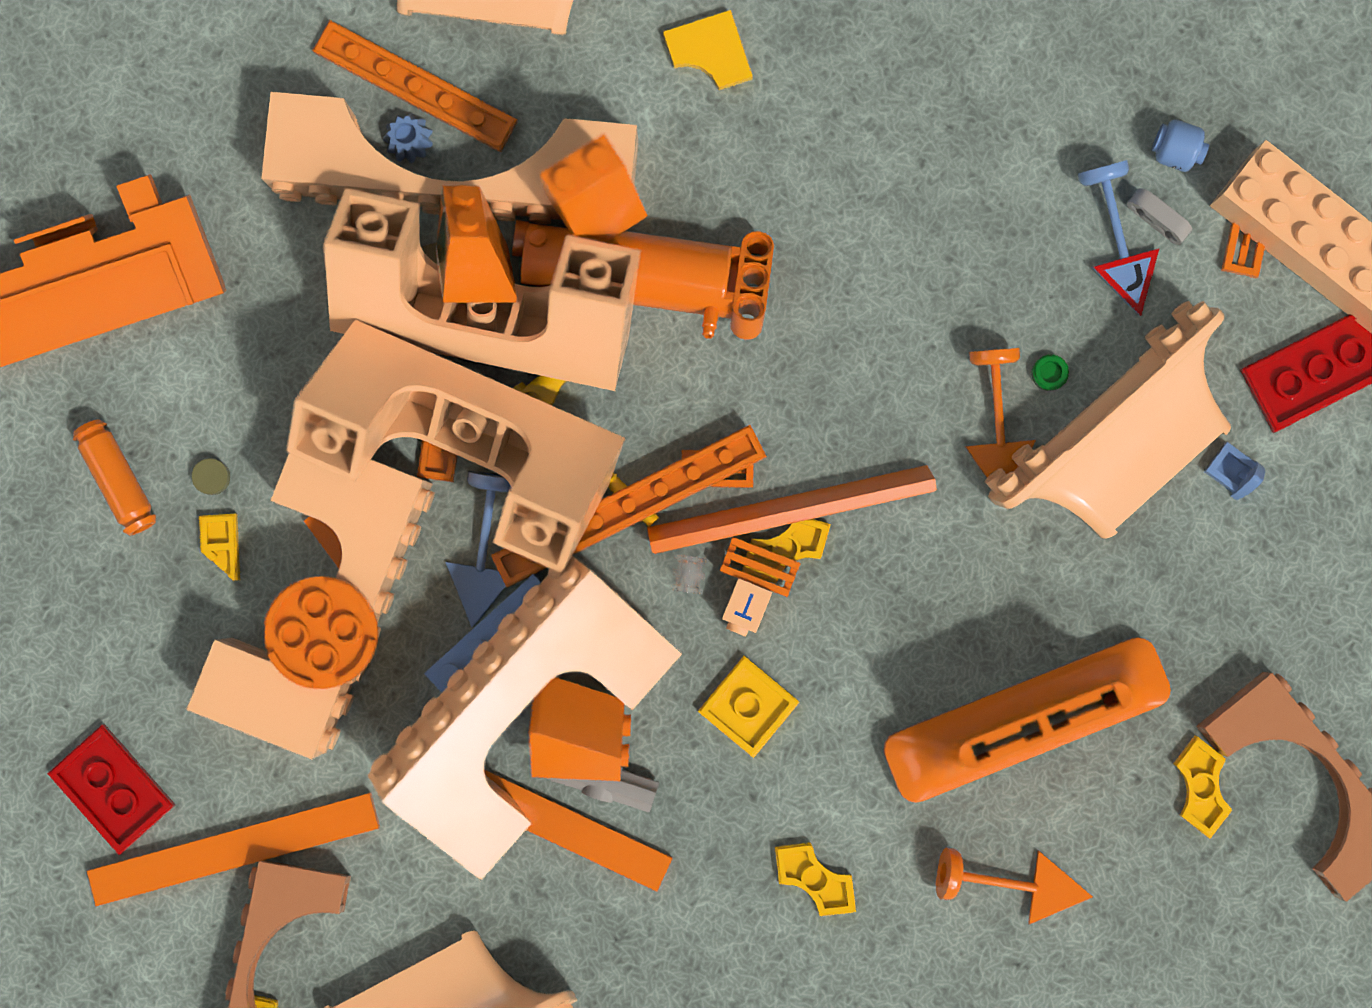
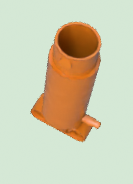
M529 223L523 247L521 284L541 287L552 285L566 235L572 236L568 228ZM624 231L607 242L612 245L641 250L633 305L704 315L702 324L703 336L707 339L714 337L718 317L731 319V330L738 338L744 340L753 339L761 333L767 305L774 242L768 234L761 231L748 233L743 238L741 247ZM752 253H757L762 256H754L752 255ZM746 284H755L757 287H751ZM748 314L754 318H745L742 315Z

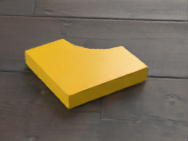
M731 10L663 31L674 68L688 66L702 70L713 79L718 90L753 79Z

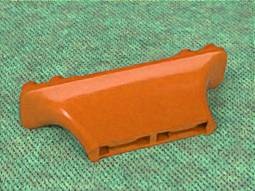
M1131 638L897 731L885 741L883 748L884 756L902 797L910 802H922L1160 707L1166 703L1170 696V683L1153 644L1144 638ZM1111 689L1115 690L1105 696L1104 705L1070 717L1052 726L1050 725L1047 715L1061 709L1067 713L1101 699V693ZM1036 720L1039 731L974 756L971 745L981 741L987 745L1022 731L1021 725Z

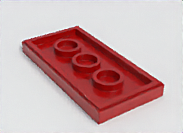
M1349 314L1240 369L1273 433L1372 384V333L1356 322L1355 319L1357 318Z

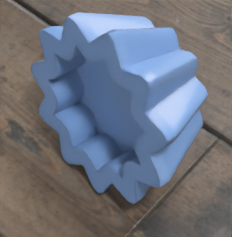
M412 113L404 118L397 115L395 123L386 125L388 132L383 137V141L389 144L386 150L387 153H395L398 162L406 158L410 163H413L417 156L424 158L426 156L425 149L433 146V143L429 140V136L433 131L425 128L426 120L423 118L415 119Z

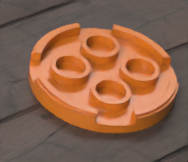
M317 576L292 583L274 599L264 622L267 655L274 667L292 683L309 689L334 688L356 678L371 661L378 642V622L369 600L352 584L334 577Z

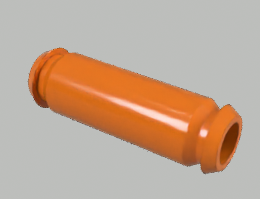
M100 419L90 421L74 431L73 440L79 442L78 450L117 522L125 527L123 532L129 536L141 533L156 523V515L151 514V505L113 434L105 429L107 424Z

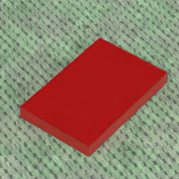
M105 724L97 728L47 773L118 855L126 851L176 806Z

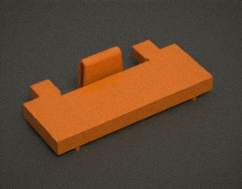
M149 174L116 186L129 220L135 225L134 229L95 241L93 234L98 229L93 215L88 214L14 239L15 244L33 239L35 247L20 253L24 265L0 273V367L223 294L226 288L190 194L162 203L152 175Z

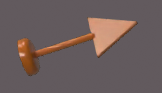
M1020 348L969 352V359L973 365H991L996 443L965 446L986 478L1000 468L1006 474L1016 470L1019 466L1012 459L1013 454L1026 444L1033 448L1036 441L1005 442L1000 364L1017 362L1020 358Z
M947 847L943 849L939 858L936 877V893L939 899L951 900L955 898L960 890L962 881L1032 892L1028 924L1037 922L1093 897L1040 851H1037L1034 883L963 872L962 855L954 848Z

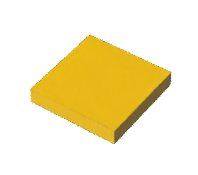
M743 655L698 712L754 758L799 704V701Z

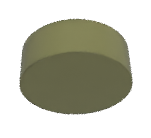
M212 458L204 459L194 467L192 482L201 493L216 495L228 487L230 472L223 462Z

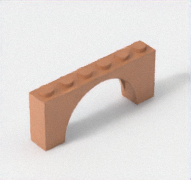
M1262 672L1196 727L1211 746L1222 756L1229 757L1243 747L1261 741L1287 740L1302 746L1321 761L1333 779L1337 790L1339 821L1331 846L1312 869L1336 898L1347 902L1372 881V788L1367 789L1359 778L1362 776V773L1349 759L1343 760L1336 751L1339 746L1334 738L1324 730L1320 732L1312 722L1315 716L1311 710L1302 702L1297 703L1289 694L1292 688L1288 682L1278 673L1274 675L1273 673Z
M267 860L259 861L258 867L252 868L248 882V888L253 889L250 904H245L241 916V926H245L243 940L237 942L233 955V963H238L235 978H230L225 999L230 1001L229 1008H257L254 995L255 971L260 956L268 942L281 928L301 916L315 913L340 914L344 912L351 875Z

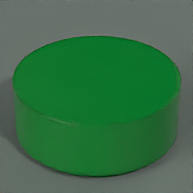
M1049 354L1042 356L1032 367L1034 383L1045 391L1059 389L1067 382L1069 377L1067 363L1057 355Z

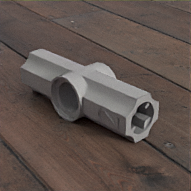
M622 766L620 781L546 778L553 782L582 790V794L609 803L616 801L649 813L659 785L658 781L625 771Z

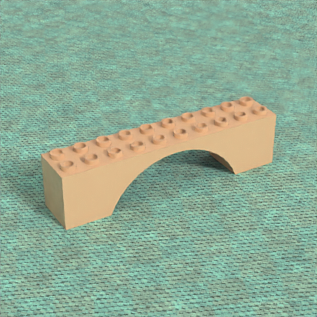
M270 92L261 179L272 191L280 194L279 198L285 201L300 202L302 196L315 197V202L319 204L337 205V199L341 200L346 188L417 203L419 207H423L422 212L433 215L440 214L442 185L480 186L496 220L515 221V216L530 217L529 221L531 223L548 225L551 224V219H562L546 196L539 174L605 133L625 164L634 184L638 152L637 125L563 118L556 132L547 143L530 158L512 169L478 180L445 181L412 173L380 154L364 138L356 116L344 98Z

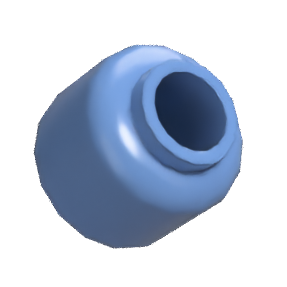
M1174 119L1168 125L1162 124L1160 126L1151 151L1156 152V160L1160 164L1187 172L1195 163L1200 165L1203 163L1209 149V144L1204 142L1205 132L1202 128Z

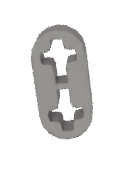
M1137 189L1127 202V206L1132 212L1173 244L1181 245L1192 231V226L1186 219L1146 189Z

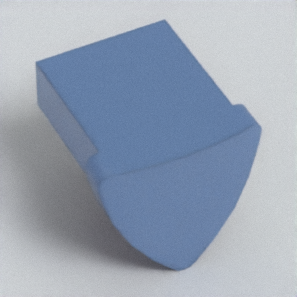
M1228 442L1222 445L1203 471L1231 491V497L1235 500H1239L1255 490L1265 477V468L1260 463L1254 462Z

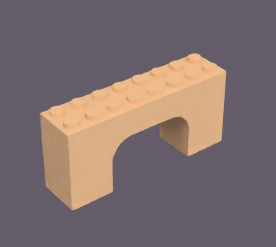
M345 188L324 242L330 331L345 334L356 319L428 352L615 391L630 333L641 250L566 235L552 285L528 287L515 284L516 303H443L438 264L433 262L424 253L420 245L419 204Z
M355 319L296 398L287 452L356 482L377 449L388 440L399 437H412L438 446L498 473L512 486L508 493L493 543L563 573L609 486L625 438Z
M289 453L270 501L323 521L334 530L342 547V562L336 578L352 584L366 596L375 611L378 622L381 613L387 614L391 607L394 594L390 590L394 580H400L405 572L408 560L404 559V555L408 545L414 546L419 537L421 526L417 525L422 511L428 512L435 492L430 491L432 483L374 460L369 461L355 482ZM378 627V637L381 631L380 627ZM235 638L214 640L187 707L188 711L309 759H314L326 753L328 749L333 750L341 731L335 728L341 715H347L354 699V695L349 694L351 687L355 681L360 682L366 668L356 678L343 685L329 689H309L296 685L282 676L270 661L267 651Z
M571 556L563 573L549 568V575L539 586L532 587L525 594L523 604L514 614H508L503 618L495 635L489 641L483 642L476 648L472 656L473 659L463 670L456 671L450 677L447 688L438 698L431 699L424 706L422 716L413 726H408L402 730L397 737L395 746L387 754H383L375 760L371 767V772L367 775L383 803L480 880L531 824V821L515 800L484 774L483 768L486 753L492 743L533 697L553 677L568 671H582L598 679L633 710L682 655L591 570L573 556Z

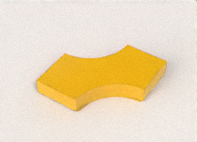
M815 519L791 523L790 527L781 535L767 540L751 539L750 544L794 561L803 558L821 559L831 524ZM749 551L747 552L746 558L779 571H783L787 567ZM745 565L742 569L744 573L775 584L779 579Z
M1194 736L1173 763L1182 774L1187 790L1186 802L1179 815L1210 839L1232 811L1223 799L1219 788V775L1226 758L1198 736Z
M811 842L775 846L779 884L794 885L806 891L815 901L819 916L856 912L851 874H838L824 867L816 858Z

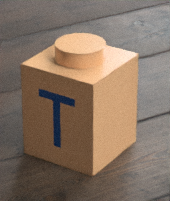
M738 579L722 616V619L728 622L726 629L745 637L748 630L756 633L773 592Z

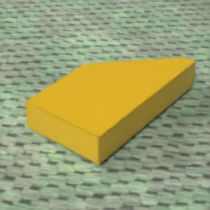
M237 514L199 516L201 552L221 568L230 579L239 581L240 563Z

